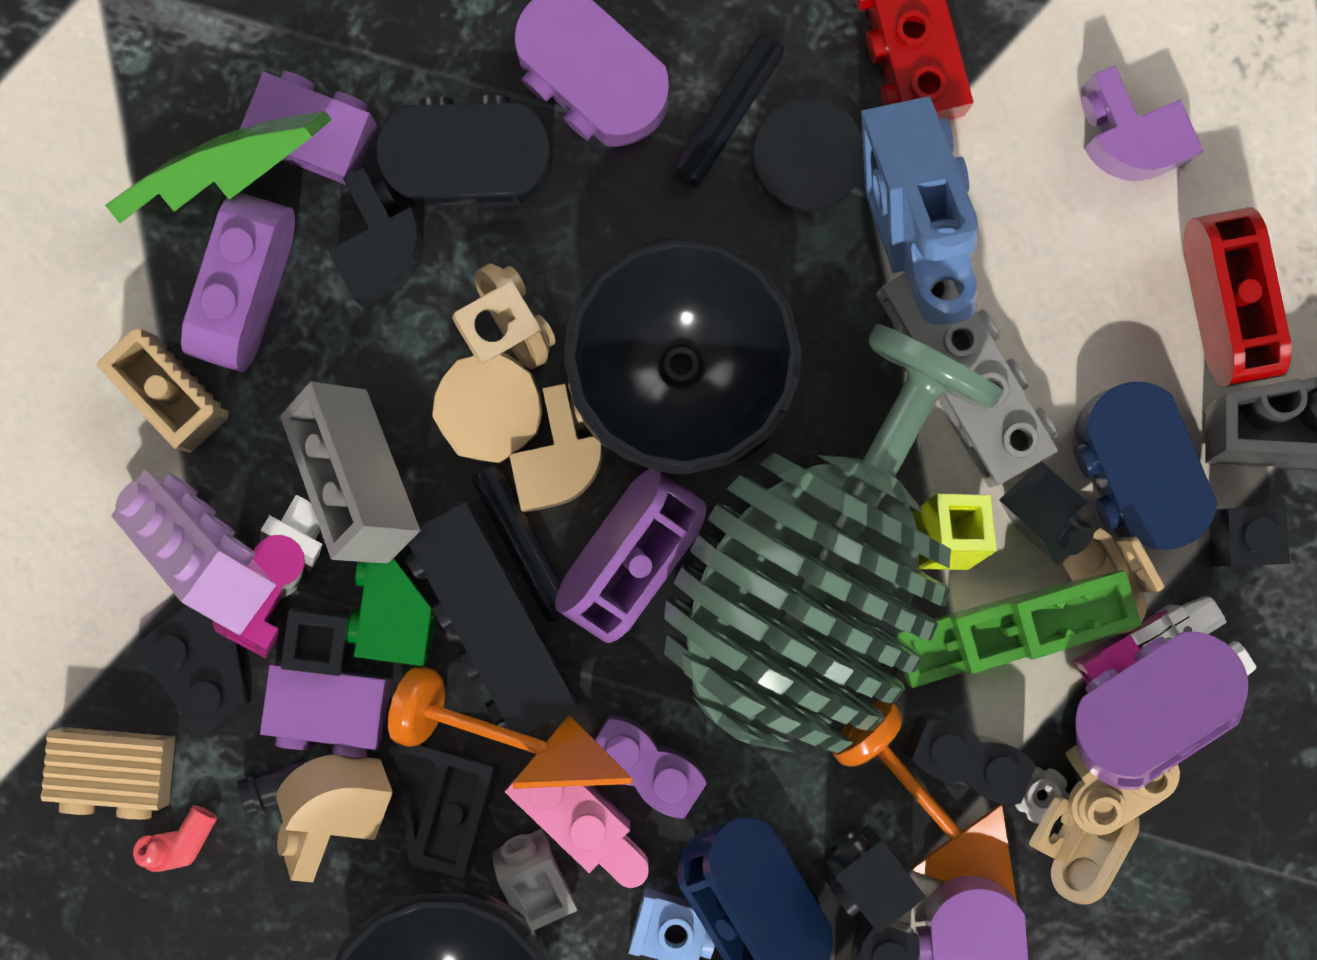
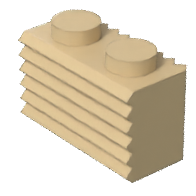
M132 329L96 365L175 450L191 453L228 419V410L222 409L221 402L213 400V394L205 391V386L198 383V378L190 375L189 369L182 367V361L175 359V353L168 351L167 345L159 342L158 336L143 329Z
M61 727L48 731L46 736L47 745L45 747V767L43 770L44 779L42 781L43 790L40 796L42 801L59 802L60 813L88 815L94 814L95 805L117 807L116 817L139 820L152 818V810L158 811L169 805L176 736Z

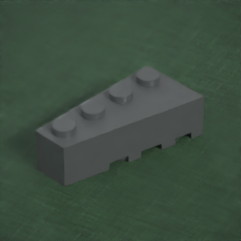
M1317 377L1304 380L1295 379L1228 392L1205 407V463L1317 469Z

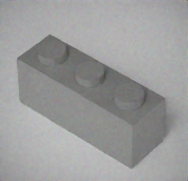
M310 381L280 417L331 560L388 564L421 530L366 389Z

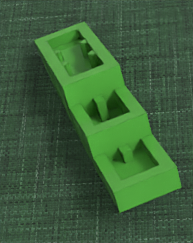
M326 111L272 119L218 136L170 159L123 191L105 206L116 220L121 223L160 194L175 212L212 182H215L230 200L313 137L332 119Z
M1118 570L1009 597L935 618L934 620L939 625L932 641L918 638L911 632L909 634L902 630L898 637L918 650L923 656L915 673L904 672L907 686L915 688L963 672L974 674L1025 657L1034 660L1142 625L1126 570Z

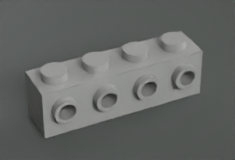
M906 273L879 289L876 296L898 332L963 364L1004 391L998 403L990 409L977 407L947 392L942 393L937 399L988 488L1003 484L1058 452L1053 442V439L1057 437V431L1051 419L1042 408L1034 410L1023 391L1028 388L1027 379L1019 365L1012 358L1007 361L1004 359L994 342L1000 338L998 330L985 310L975 311L973 316L958 323L946 325L931 324L919 312ZM953 280L937 282L931 289L933 296L941 300L952 301L959 297Z

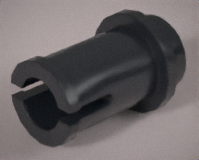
M300 758L296 762L256 774L254 769L247 771V777L237 781L239 795L245 811L250 813L257 810L260 815L267 813L268 806L278 803L276 793L283 781L295 769L307 763L305 758Z

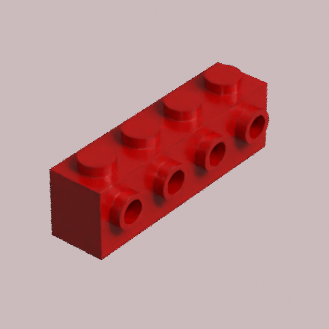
M855 0L859 11L867 9L872 30L866 32L868 51L874 65L882 64L887 84L881 86L883 106L930 96L939 119L946 117L948 120L965 116L974 101L946 0Z

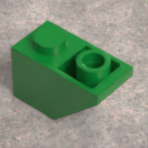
M398 554L388 564L357 562L356 586H363L364 589L361 609H352L348 625V643H356L354 657L418 666L429 664L436 616L430 605L432 601L430 596Z

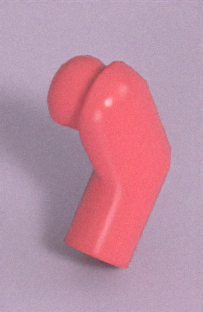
M192 805L178 831L153 836L147 835L140 838L133 849L134 860L139 866L145 867L151 872H161L190 865L200 852L218 819L217 816L203 807Z

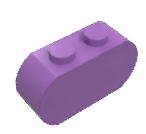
M532 0L528 3L518 19L515 31L516 49L522 71L525 73L521 80L525 86L543 102L546 103L552 97L567 111L563 116L566 123L585 140H589L594 135L605 146L628 147L650 137L662 123L668 107L669 80L665 65L593 0Z
M241 192L230 200L226 197L218 211L183 321L181 346L186 356L238 372L246 371L251 365L259 350L292 246L295 229V214L292 208Z
M652 469L643 472L630 484L564 576L556 597L555 605L557 611L605 643H611L622 637L630 630L698 536L706 516L707 507L705 501L664 472Z
M1182 632L1168 642L1164 637H1159L1136 653V663L1119 674L1115 669L1107 670L1086 686L1085 690L1088 694L1082 697L1076 713V742L1083 763L1095 777L1116 788L1138 790L1239 724L1248 695V677L1237 653L1222 640L1200 632Z
M961 876L945 882L928 898L924 906L925 926H917L915 929L920 944L919 960H1028L1025 914L1017 905L1012 895L997 882L980 876Z

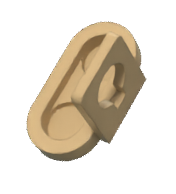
M487 264L475 271V284L481 298L456 311L452 319L476 360L484 364L511 348L520 362L531 370L546 363L549 347L555 344V336L548 322L540 315L534 317L522 298L526 295V289L518 272L511 266L503 269L494 264ZM485 310L490 312L503 334L501 340L487 342L481 339L475 330V319L478 313Z
M1100 528L1094 533L1091 542L1083 551L1076 555H1070L1060 564L1069 582L1118 570H1126L1141 622L1145 617L1147 602L1143 592L1157 593L1165 588L1137 537H1122L1114 540L1108 532ZM1135 628L1117 634H1125L1134 630Z
M1077 745L1065 753L1072 766L1082 778L1070 793L1068 804L1070 814L1083 831L1093 835H1105L1119 829L1168 798L1175 791L1179 783L1180 770L1177 764L1138 790L1116 788L1102 782L1088 770L1079 755Z
M1057 794L1034 832L1029 845L1054 858L1051 868V879L1056 891L1062 897L1076 904H1090L1102 898L1109 889L1138 836L1139 817L1109 834L1093 835L1083 831L1076 824L1069 811V800ZM1062 815L1060 822L1064 824L1058 835L1054 833L1049 838L1054 823Z

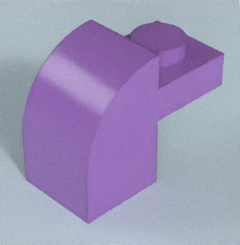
M1115 65L1094 74L1082 87L1084 95L1081 97V104L1088 122L1093 127L1099 126L1101 134L1094 137L1084 149L1090 159L1107 174L1128 181L1148 180L1181 167L1204 152L1181 99L1138 117Z

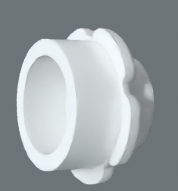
M1036 767L1021 804L1015 805L1020 812H1025L1028 820L1039 824L1057 794L1069 800L1070 795L1065 789L1067 787L1066 779L1055 769L1049 768L1044 771L1040 767ZM1045 790L1047 792L1045 800L1037 798L1038 791Z

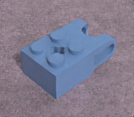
M930 96L862 110L865 195L892 272L905 271L919 312L927 322L946 325L970 318L975 314L977 282L972 269L970 254L977 250L978 224L977 215L967 193L969 191V175L965 160L962 156L954 158L952 153L954 148L953 135L948 119L946 117L938 118ZM953 280L959 297L952 301L941 300L933 296L931 289L937 282Z

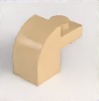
M565 384L542 388L554 445L509 454L520 508L525 513L559 506L576 499L590 487L600 469L602 444L594 436L578 440L577 430L586 429L587 427L583 423L572 397H569Z
M336 754L327 755L304 763L283 781L276 793V799L283 820L278 833L277 849L279 855L285 858L290 880L313 883L330 835L375 840L393 793L381 759L347 757Z

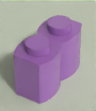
M610 714L594 738L632 777V784L623 785L635 786L646 803L667 816L685 818L707 784L703 771L690 756L676 748L657 745L651 733L643 725L629 717Z

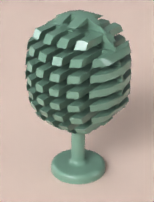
M876 323L869 336L870 347L885 359L906 370L908 377L864 459L817 455L829 463L805 469L776 453H772L759 465L778 475V477L783 479L782 482L772 488H766L747 477L739 475L727 490L748 502L751 506L742 514L726 505L716 504L707 520L725 532L726 535L720 541L715 537L707 534L704 536L699 533L690 552L707 565L706 569L703 571L691 565L688 568L683 564L674 582L677 587L694 600L693 605L677 598L676 602L670 597L666 600L664 618L687 637V644L680 638L667 635L664 655L683 669L684 673L692 679L693 687L691 686L696 695L693 698L706 716L735 739L747 744L793 752L782 743L789 741L784 737L785 735L792 734L803 742L814 746L819 744L825 750L839 753L853 742L832 727L830 723L833 721L829 718L844 724L849 722L858 729L866 731L871 729L873 731L884 718V714L857 692L871 698L875 696L883 702L892 703L893 701L896 703L905 687L901 681L880 665L884 663L891 667L896 666L904 672L915 673L923 656L918 650L898 637L902 630L909 634L911 632L918 638L932 641L939 625L936 620L911 605L913 594L924 597L937 605L946 606L950 589L918 569V554L950 568L951 548L916 529L915 519L909 506L922 513L924 512L895 476L938 397L942 393L947 392L977 407L990 409L998 403L1004 391L982 375L943 353L881 324Z

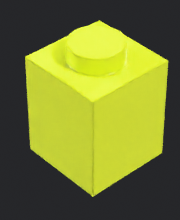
M936 494L920 506L924 513L918 510L912 512L917 530L951 548L950 568L918 554V569L969 570L997 551L991 495Z

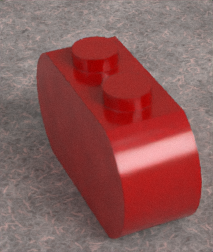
M1246 207L1191 218L1187 222L1184 232V258L1205 359L1213 379L1219 386L1226 388L1284 376L1291 362L1292 343L1268 228L1262 216L1255 208Z

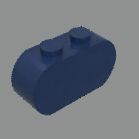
M1128 382L1094 396L1084 406L1078 416L1074 434L1079 445L1074 446L1073 450L1080 470L1086 478L1093 477L1101 497L1095 500V504L1104 526L1109 531L1114 529L1118 538L1137 537L1144 550L1177 549L1197 540L1211 524L1215 515L1217 500L1173 395L1164 388L1152 383Z
M738 818L701 832L686 844L678 863V885L723 960L830 959L833 947L832 926L820 908L818 898L808 888L791 860L786 845L778 838L772 826L755 818Z

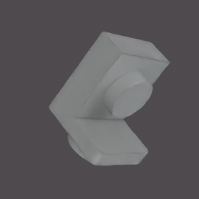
M543 829L528 835H517L492 852L497 881L509 905L526 917V922L533 931L577 911L574 897L552 855L548 838Z

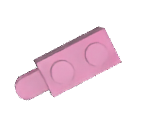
M517 777L509 784L505 793L588 873L600 864L624 887L634 888L644 883L648 876L649 862L646 854L626 835L630 831L631 821L593 785L513 789V782Z

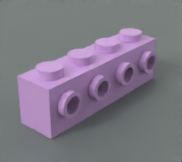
M145 469L137 481L130 482L121 491L116 501V509L111 515L112 518L182 603L234 633L241 635L276 587V584L253 560L256 555L255 552L233 537L235 531L214 516L216 511L196 497L198 492L171 473H168L165 479L162 480Z

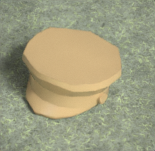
M503 352L486 363L481 364L473 355L457 360L442 377L434 395L432 417L442 435L458 456L500 463L510 457L509 454H514L522 449L538 434L542 416L540 393L533 375L524 368L520 361Z

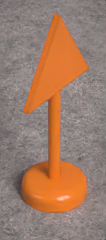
M415 666L408 671L400 681L392 698L388 714V731L390 738L400 745L410 747L422 744L430 737L438 722L535 753V757L513 782V789L632 784V777L570 715L566 717L548 741L545 742L443 708L445 703L444 681L437 671L425 666Z
M883 701L873 703L884 714V718L873 731L871 729L867 731L858 729L848 722L840 733L853 743L839 753L831 751L839 763L844 766L854 767L866 763L877 755L950 838L913 865L911 869L944 882L961 876L988 878L1003 886L1017 903L1002 804H998L968 827L961 830L888 747L889 743L899 732L903 721V716L893 701L892 703Z

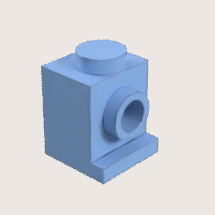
M645 887L629 941L628 954L639 957L644 955L657 960H699V957L711 959L715 945L688 900ZM672 925L684 927L687 931L685 940L678 944L669 942L664 935L668 927Z

